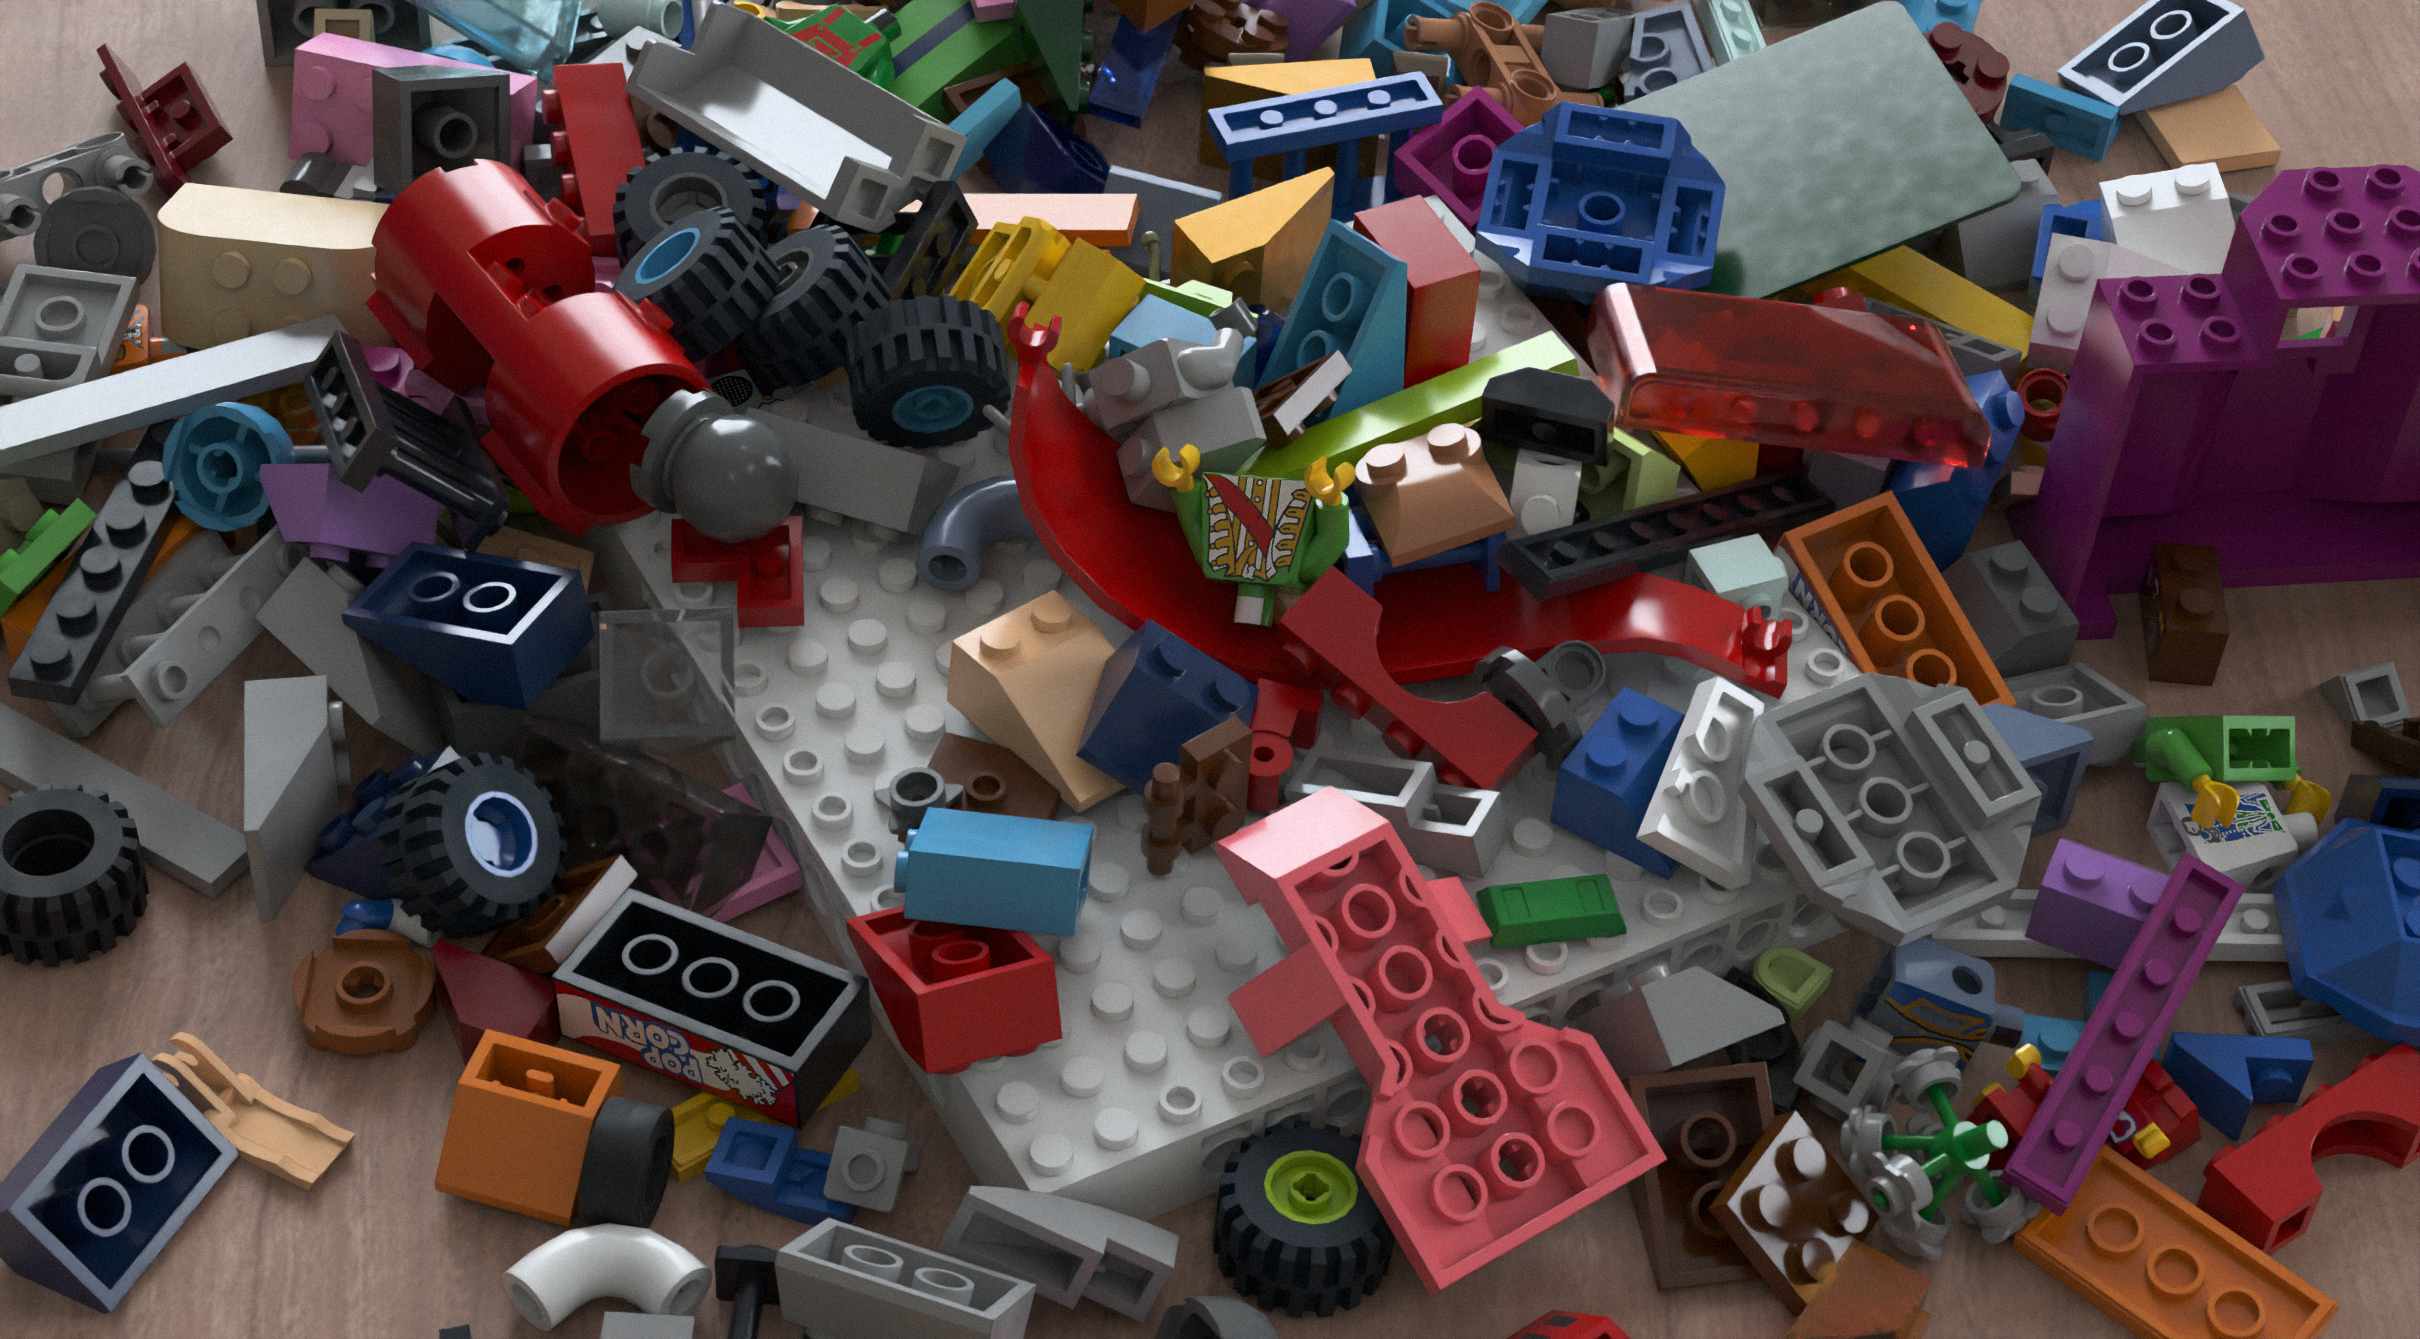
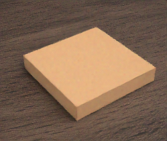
M2234 83L2223 91L2133 112L2172 170L2186 165H2200L2212 162L2216 163L2219 173L2277 165L2281 153L2279 145Z

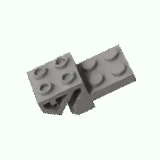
M18 263L0 303V407L108 377L141 296L137 278ZM104 439L0 468V480L23 477L38 501L71 505L77 498L81 499L94 466L95 454L98 449H101Z

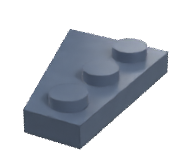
M1689 1L1636 13L1630 51L1631 66L1629 80L1625 84L1624 91L1625 103L1714 68Z

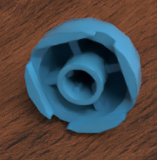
M224 402L199 408L194 413L185 415L175 423L164 444L162 471L165 482L172 481L174 489L179 490L178 497L180 500L174 502L184 515L201 527L227 532L258 524L259 521L273 513L259 478L261 464H296L297 460L292 440L277 419L257 406L238 402Z

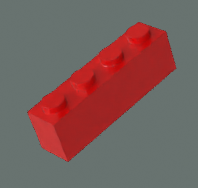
M623 63L553 65L551 90H542L541 105L544 124L554 125L555 129L550 135L553 166L563 167L564 174H560L559 177L560 201L569 209H572L582 221L576 231L593 248L589 253L591 256L618 258L613 221V204L616 203L615 192L619 183H627L626 174L634 166L646 167L630 94L624 90L627 81Z

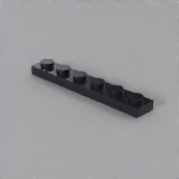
M169 419L152 424L147 429L9 672L7 679L12 696L76 705L181 513L174 502L180 500L178 497L179 490L174 489L172 481L165 482L162 471L164 444L179 419Z

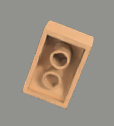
M1052 590L952 641L947 702L999 746L1009 748L1058 789L1060 791V798L1075 811L1080 813L1126 788L1125 785L1075 755L1106 660L1115 652L1096 623L1059 593Z

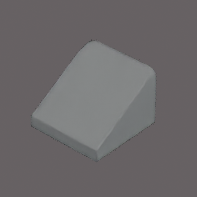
M2393 661L2340 674L2320 684L2324 697L2351 732L2352 721L2375 720L2379 723L2380 727L2389 728L2403 724V718H2412Z

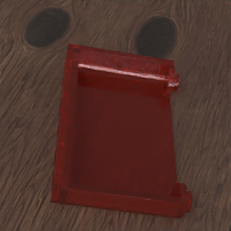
M1615 283L1605 287L1595 296L1591 304L1585 337L1603 393L1615 404L1614 426L1975 469H1983L1991 439L1989 423L1942 332L1934 323L1928 320L1631 283Z

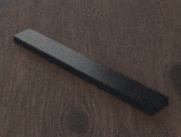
M1790 469L1505 541L1495 556L1494 561L1537 600L1543 601L1631 577L1637 572L1645 573L1686 562L1689 550L1757 533H1759L1763 540L1783 535L1784 532L1832 514L1837 505L1796 469Z

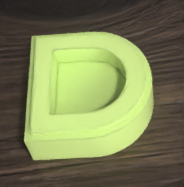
M1778 947L1763 952L1757 958L1752 978L1780 1002L1791 1017L1790 1022L1796 1025L1830 985L1833 969L1802 951L1788 947Z

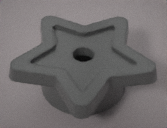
M915 767L898 773L892 779L889 788L876 790L874 797L878 804L891 812L888 828L890 833L897 835L909 830V828L912 829L920 826L928 807L949 808L963 796V786L960 784H945L941 775L936 771L924 767Z

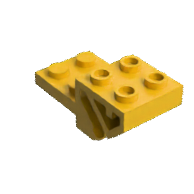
M1023 216L1018 225L996 221L948 296H955L957 301L970 300L978 303L979 309H988L994 315L995 322L1000 324L1005 354L1018 362V351L1007 335L1014 307L1021 301L1029 304L1024 322L1030 329H1032L1034 322L1048 327L1054 315L1061 317L1062 328L1058 343L1047 354V361L1057 380L1062 381L1061 369L1065 363H1071L1074 366V373L1080 369H1084L1086 372L1101 365L1106 354L1104 346L1110 339V334L1139 304L1138 294L1147 281L1120 260L1077 237L1072 245L1065 235L1058 232L1055 226L1045 220ZM1075 377V385H1079Z

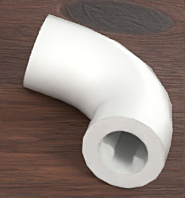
M610 1223L568 1230L530 1251L502 1274L504 1289L517 1310L532 1325L546 1332L553 1329L579 1306L592 1299L607 1296L623 1298L636 1305L645 1314L690 1316L705 1298L712 1280L710 1269L684 1247L650 1229Z

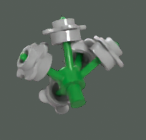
M1952 1046L1941 1047L1937 1050L1928 1048L1914 1052L1897 1065L1891 1073L1894 1082L1899 1084V1089L1894 1094L1897 1102L1901 1105H1910L1914 1111L1920 1113L1912 1116L1907 1121L1906 1132L1908 1135L1898 1134L1895 1119L1890 1113H1879L1876 1105H1866L1864 1111L1859 1107L1852 1108L1849 1120H1846L1842 1126L1840 1139L1842 1156L1846 1162H1850L1852 1176L1854 1178H1864L1865 1173L1871 1175V1180L1866 1183V1195L1871 1206L1881 1216L1879 1224L1886 1231L1889 1240L1898 1249L1909 1255L1923 1256L1933 1261L1939 1260L1942 1256L1943 1251L1939 1245L1945 1244L1949 1238L1948 1230L1952 1226L1948 1213L1940 1205L1949 1192L1955 1191L1963 1185L1964 1176L1970 1173L1975 1181L1966 1193V1203L1962 1207L1961 1214L1966 1223L1977 1224L1982 1229L1981 1236L1985 1242L1990 1244L2003 1242L2009 1235L2022 1229L2028 1219L2036 1217L2042 1209L2040 1203L2024 1196L2018 1187L2012 1186L2011 1188L1998 1180L2003 1170L1988 1172L1985 1168L1989 1161L1990 1153L2005 1147L2008 1142L2004 1126L1996 1120H1991L1978 1127L1968 1121H1958L1950 1104L1962 1093L1963 1083L1960 1070L1955 1068V1063L1959 1060L1960 1055L1957 1049ZM1937 1111L1942 1123H1935L1932 1117L1926 1113ZM1898 1150H1906L1905 1154L1897 1155ZM1930 1181L1936 1183L1933 1189L1931 1187Z

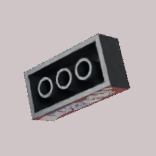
M627 888L552 976L560 1035L799 1130H802L872 1038L868 978L631 888Z

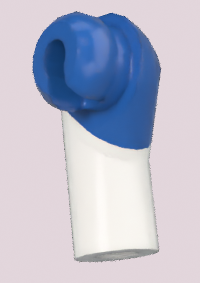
M393 898L351 900L339 911V913L344 915L338 923L335 933L338 936L354 930L379 928L398 933L412 942L431 948L440 938L442 930L431 933L422 928L421 916L417 914L409 918L400 908L403 900Z

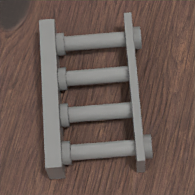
M276 524L246 554L234 556L217 530H200L140 586L76 705L44 702L71 739L87 737L125 699L133 698L138 701L157 729L165 728L266 628L255 618L256 614L305 556L309 558L310 546L285 542L279 526ZM309 558L324 569L328 567L324 560Z

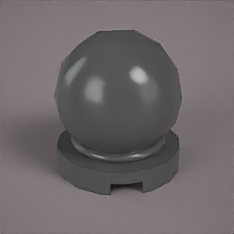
M703 387L702 392L696 394L681 389L660 404L641 432L642 435L650 439L643 455L642 465L640 467L631 463L629 470L631 489L642 502L660 512L670 514L678 512L701 536L727 544L743 543L763 538L786 521L798 499L800 467L793 449L769 423L735 414L727 399Z

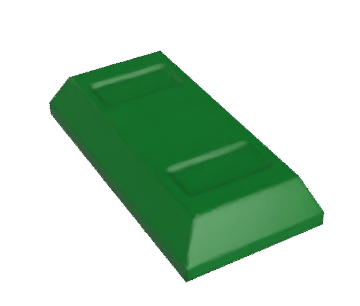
M1606 874L1488 886L1476 892L1475 897L1481 916L1493 934L1489 939L1491 949L1623 935L1627 932L1610 878Z

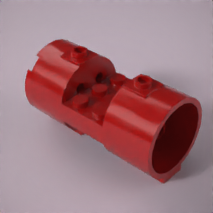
M474 159L473 166L459 168L447 173L440 167L435 168L406 187L393 200L381 217L371 242L377 249L375 273L371 274L376 291L365 304L423 373L459 396L472 383L487 384L485 408L492 428L480 442L542 516L580 538L591 525L607 526L621 524L653 512L656 509L642 502L631 489L629 473L631 463L641 467L644 452L650 442L649 438L641 434L644 425L660 404L681 389H685L692 394L702 392V387L713 391L708 381L683 355L685 350L668 332L674 325V322L647 298L637 305L618 290L613 294L594 293L595 269L589 254L593 248L576 231L582 221L555 197L547 204L513 168L488 159Z

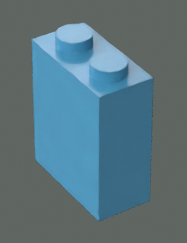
M928 807L919 829L909 828L905 851L899 850L897 855L894 892L906 894L904 918L1074 937L1089 888L1094 825Z

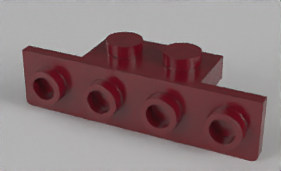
M104 43L96 49L106 68L99 75L110 92L121 101L116 105L117 110L132 130L136 133L139 132L133 140L145 158L153 166L157 165L150 172L153 174V178L159 187L171 199L185 183H193L187 172L203 160L212 157L220 148L233 140V137L199 75L186 61L143 90L136 75Z

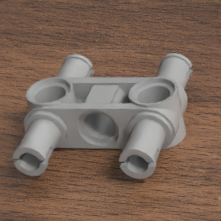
M114 132L99 135L85 141L75 142L65 150L0 171V242L18 236L30 235L38 229L41 224L42 215L52 204V202H47L43 196V184L48 176L54 173H59L63 179L64 187L60 196L75 188L102 186L123 192L128 197L143 195L152 186L153 174L144 172L151 169V167L129 149L123 132Z

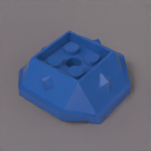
M1561 101L1542 115V121L1517 132L1494 149L1477 225L1474 248L1498 263L1524 294L1581 302L1584 305L1594 304L1652 313L1685 291L1710 285L1726 184L1708 159L1691 144L1692 137L1677 118Z
M2344 818L2287 868L2272 888L2294 992L2318 1005L2326 1002L2348 1022L2380 1040L2399 1044L2405 1042L2410 1046L2420 1047V828L2409 831Z

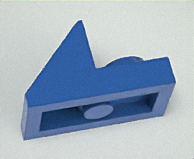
M2172 1032L2161 1066L2173 1079L2174 1084L2178 1085L2198 1107V1115L2228 1138L2238 1140L2253 1101L2265 1104L2280 1102L2297 1103L2314 1059L2309 1039Z

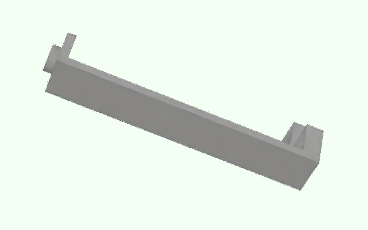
M718 0L710 3L690 51L653 38L647 39L624 88L626 92L834 220L874 233H879L895 223L894 214L915 200L924 202L935 181L949 180L968 138L757 15Z

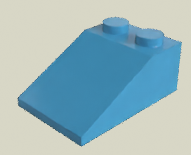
M1330 218L1256 389L1339 349L1352 368V372L1334 389L1339 395L1337 400L1317 415L1310 418L1306 417L1302 421L1303 423L1312 427L1402 391L1404 385L1408 264L1344 223Z

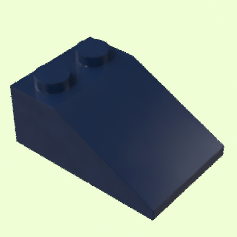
M415 541L341 613L344 625L466 698L500 705L509 709L526 711L595 636L580 570L478 552L473 553L471 551Z

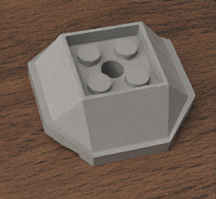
M1870 672L1758 715L1750 730L1737 791L1811 903L1830 912L1842 928L1870 933L1896 948L2009 900L2018 885L2032 825L2035 822L2042 797L2038 787L1967 688L1939 683L1936 688L1906 678Z

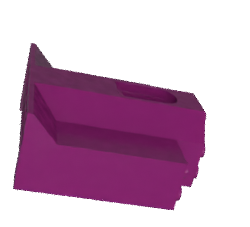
M2387 164L2366 167H2315L2312 169L2281 170L2240 213L2221 274L2196 273L2175 276H2132L2128 278L2097 279L2036 502L2010 505L2005 510V516L2014 540H2021L2080 622L2075 641L2113 639L2118 621L2108 594L2139 593L2155 541L2217 547L2223 588L2420 578L2419 171L2406 165ZM2345 306L2334 338L2280 340L2289 309Z

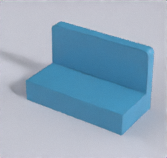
M2016 73L2008 86L1999 127L2011 132L2028 128L2034 134L2044 132L2056 145L2055 147L2101 163L2119 134L2123 121L2117 117L2120 108Z

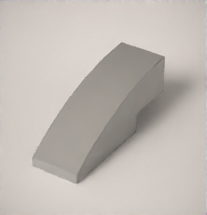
M1312 746L1283 790L1286 800L1294 804L1331 785L1389 820L1414 862L1479 878H1484L1510 835L1500 792L1439 784L1433 763Z
M970 1185L940 1242L939 1250L965 1262L1036 1284L1035 1293L1071 1309H1074L1082 1295L1140 1322H1144L1174 1269L1179 1235L1135 1217L1087 1202L1048 1193L1008 1187Z

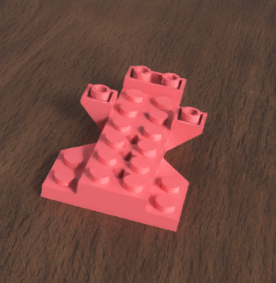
M1330 785L1216 842L1213 846L1248 907L1257 902L1261 903L1290 952L1289 956L1232 992L1227 999L1262 1059L1318 1031L1327 1022L1330 1021L1372 1091L1355 1170L1430 1297L1583 1211L1601 1198L1667 1160V1157L1593 1035L1567 1026L1562 1030H1558L1525 1019V1012L1499 1004L1468 950L1489 940L1493 934L1458 876L1425 881L1389 820ZM1434 1035L1440 1041L1442 1049L1438 1052H1433L1426 1045L1424 1037L1427 1040ZM1471 1097L1477 1103L1479 1111L1475 1114H1469L1463 1107L1461 1100L1464 1101ZM1505 1159H1508L1516 1170V1173L1510 1177H1507L1501 1171L1498 1164Z

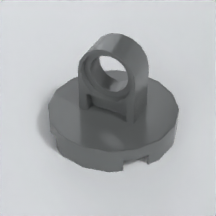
M102 186L75 188L56 198L42 215L41 224L36 230L33 241L37 266L135 277L138 280L139 287L150 276L157 252L154 226L142 206L123 192Z
M1568 640L1554 647L1535 663L1518 650L1501 646L1475 664L1473 678L1476 686L1487 682L1492 695L1539 733L1532 758L1541 752L1548 757L1545 760V768L1554 771L1559 769V766L1583 738L1574 713L1589 702L1601 687L1606 675L1605 661L1600 652L1591 644L1580 640ZM1563 658L1580 660L1589 670V685L1577 690L1565 687L1556 676V663Z

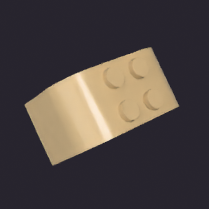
M185 183L158 212L162 334L176 344L205 350L334 313L349 335L359 341L361 347L396 348V340L365 304L376 291L371 274L375 273L377 249L371 242L376 227L390 204Z

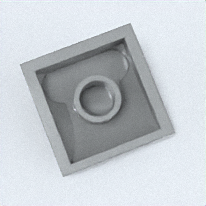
M2082 662L2003 679L2017 702L2015 708L2088 730L2094 741L2086 766L2104 767L2119 763L2121 757L2127 756L2133 751L2134 741L2145 730L2146 705Z

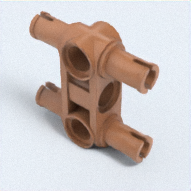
M1476 1L1471 4L1468 12H1458L1449 19L1423 18L1411 15L1407 19L1409 25H1404L1403 41L1408 51L1447 52L1468 86L1457 84L1448 86L1447 91L1449 94H1445L1443 99L1444 112L1478 84L1525 128L1542 121V115L1561 101L1604 107L1602 96L1597 92H1561L1539 59L1545 25L1519 24L1511 13L1500 5L1487 1Z

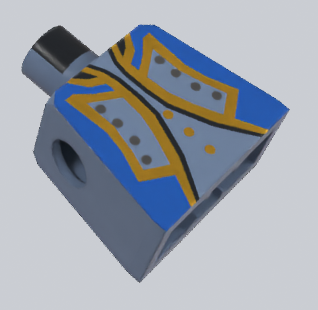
M1923 937L1898 948L1887 943L1851 1006V1025L1856 1016L1877 1025L1893 1036L1888 1047L1906 1058L1922 1049L1930 1048L1937 1050L1945 1046L1955 1047L1960 1055L1959 1060L1955 1063V1068H1958L1960 1072L1964 1071L1980 1042L2014 1049L2020 1040L2024 1026V1012L2022 1009L1995 1003L1994 969L1987 961ZM1860 1056L1853 1060L1861 1063L1867 1062V1060Z

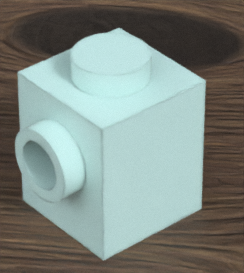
M1759 533L1689 550L1683 583L1695 586L1740 605L1746 611L1753 606L1761 608V618L1778 621L1783 594L1788 590V574L1783 561L1779 557L1773 556Z

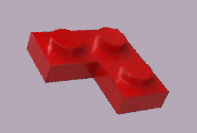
M788 516L783 524L763 538L736 544H727L703 537L684 519H672V583L737 581L738 628L804 626L802 516Z

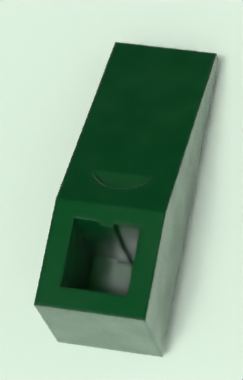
M1013 0L1012 28L1063 133L1072 134L1077 114L1087 115L1090 82L1080 80L1081 63H1090L1092 30L1083 29V12L1092 13L1094 0Z

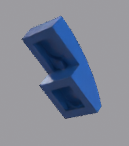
M728 1117L704 1170L706 1180L722 1190L772 1213L813 1226L818 1225L827 1218L851 1225L858 1205L830 1199L824 1195L823 1190L832 1154L799 1148L797 1131L792 1128Z

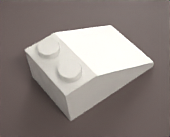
M2215 162L2186 165L2178 169L2145 175H2130L2122 179L2099 183L2101 236L2104 242L2114 243L2193 274L2222 273L2236 227L2229 197Z
M2052 233L2029 342L2026 367L2054 369L2061 374L2071 375L2097 279L2128 278L2132 276L2191 275L2193 273L2114 243Z

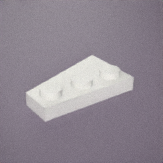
M1717 676L1698 683L1636 839L1728 890H1732L1751 883L1755 818L1737 791L1750 730L1757 716L1763 714L1764 703Z

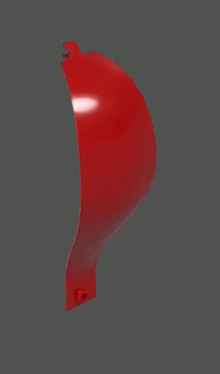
M1023 301L1018 303L1012 311L1007 329L1008 338L1018 351V376L1013 399L1008 452L1022 510L1051 559L1099 608L1135 632L1150 618L1248 681L1258 682L1259 678L1310 690H1330L1313 675L1309 678L1302 677L1285 663L1279 653L1280 648L1277 646L1279 626L1274 620L1271 629L1252 628L1232 623L1237 588L1226 587L1205 578L1203 569L1197 565L1176 513L1136 505L1130 502L1116 451L1122 444L1096 427L1064 394L1047 361V354L1058 343L1062 328V318L1054 315L1048 327L1034 322L1032 329H1030L1024 322L1029 304ZM1375 543L1378 549H1382L1380 544ZM1471 562L1383 575L1381 582L1373 583V599L1383 606L1380 630L1376 639L1378 655L1386 672L1399 686L1473 674L1475 664L1501 646L1518 650L1535 663L1554 647L1568 640H1580L1589 643L1601 655L1649 652L1681 658L1779 700L1787 686L1788 649L1792 643V621L1784 619L1782 622L1761 618V608L1753 606L1746 611L1740 605L1695 586L1648 573L1637 572L1631 577L1543 601L1537 600L1502 567H1500V590L1487 592Z

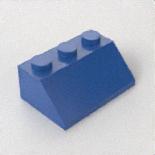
M2000 369L1936 384L1885 492L1892 490L1940 573H1943L1963 555L2026 417L2020 396L2011 390Z

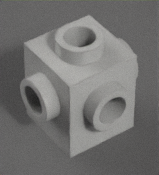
M1856 1016L1852 1025L1848 1022L1826 1020L1824 1025L1817 1027L1806 1040L1798 1058V1061L1802 1064L1792 1081L1813 1093L1809 1100L1812 1105L1826 1114L1845 1122L1854 1107L1862 1108L1864 1111L1866 1105H1876L1878 1110L1884 1112L1895 1099L1894 1094L1899 1089V1084L1894 1082L1891 1073L1906 1057L1888 1047L1893 1039L1891 1034L1861 1017ZM1860 1056L1867 1060L1855 1081L1850 1075V1064L1855 1058Z

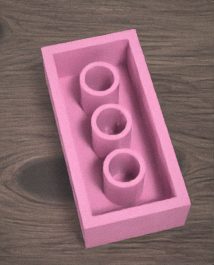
M323 32L295 48L289 158L299 160L305 153L319 152L329 156L337 163L343 162L362 167L368 165L373 157L372 68L432 65L500 71L510 74L511 168L516 170L526 180L524 145H533L538 77Z

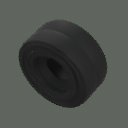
M611 1097L605 1102L590 1134L581 1171L579 1211L583 1222L591 1226L610 1223L646 1229L650 1227L660 1207L672 1163L675 1122L671 1109L663 1105L649 1102L641 1103L635 1099L625 1097Z

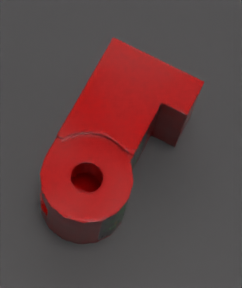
M1259 678L1256 686L1260 690L1249 725V729L1253 731L1246 808L1252 811L1267 812L1278 809L1287 801L1283 790L1291 779L1295 748L1310 750L1312 746H1316L1321 729L1324 693Z

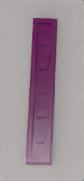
M2184 853L1998 1180L2011 1188L2012 1186L2018 1187L2024 1196L2040 1203L2042 1207L2061 1217L2064 1214L2245 891V886L2189 853Z

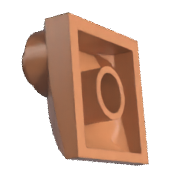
M1454 423L1443 424L1435 427L1427 434L1406 441L1376 446L1368 451L1366 456L1355 467L1356 477L1353 485L1357 501L1392 568L1518 527L1516 517L1485 459L1480 435L1473 429Z

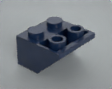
M448 745L424 757L419 752H415L388 773H385L382 769H377L369 774L352 792L351 796L357 802L349 812L334 818L317 835L315 841L320 845V848L304 868L314 878L369 899L398 898L403 900L398 892L390 893L385 883L386 880L391 879L388 868L380 867L377 852L385 849V842L377 838L379 823L389 820L383 810L389 799L398 796L397 789L404 783L461 757Z

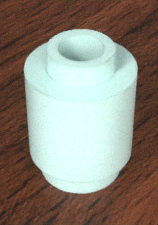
M599 0L597 15L605 33L611 38H617L640 25L673 40L682 29L684 9L681 0Z

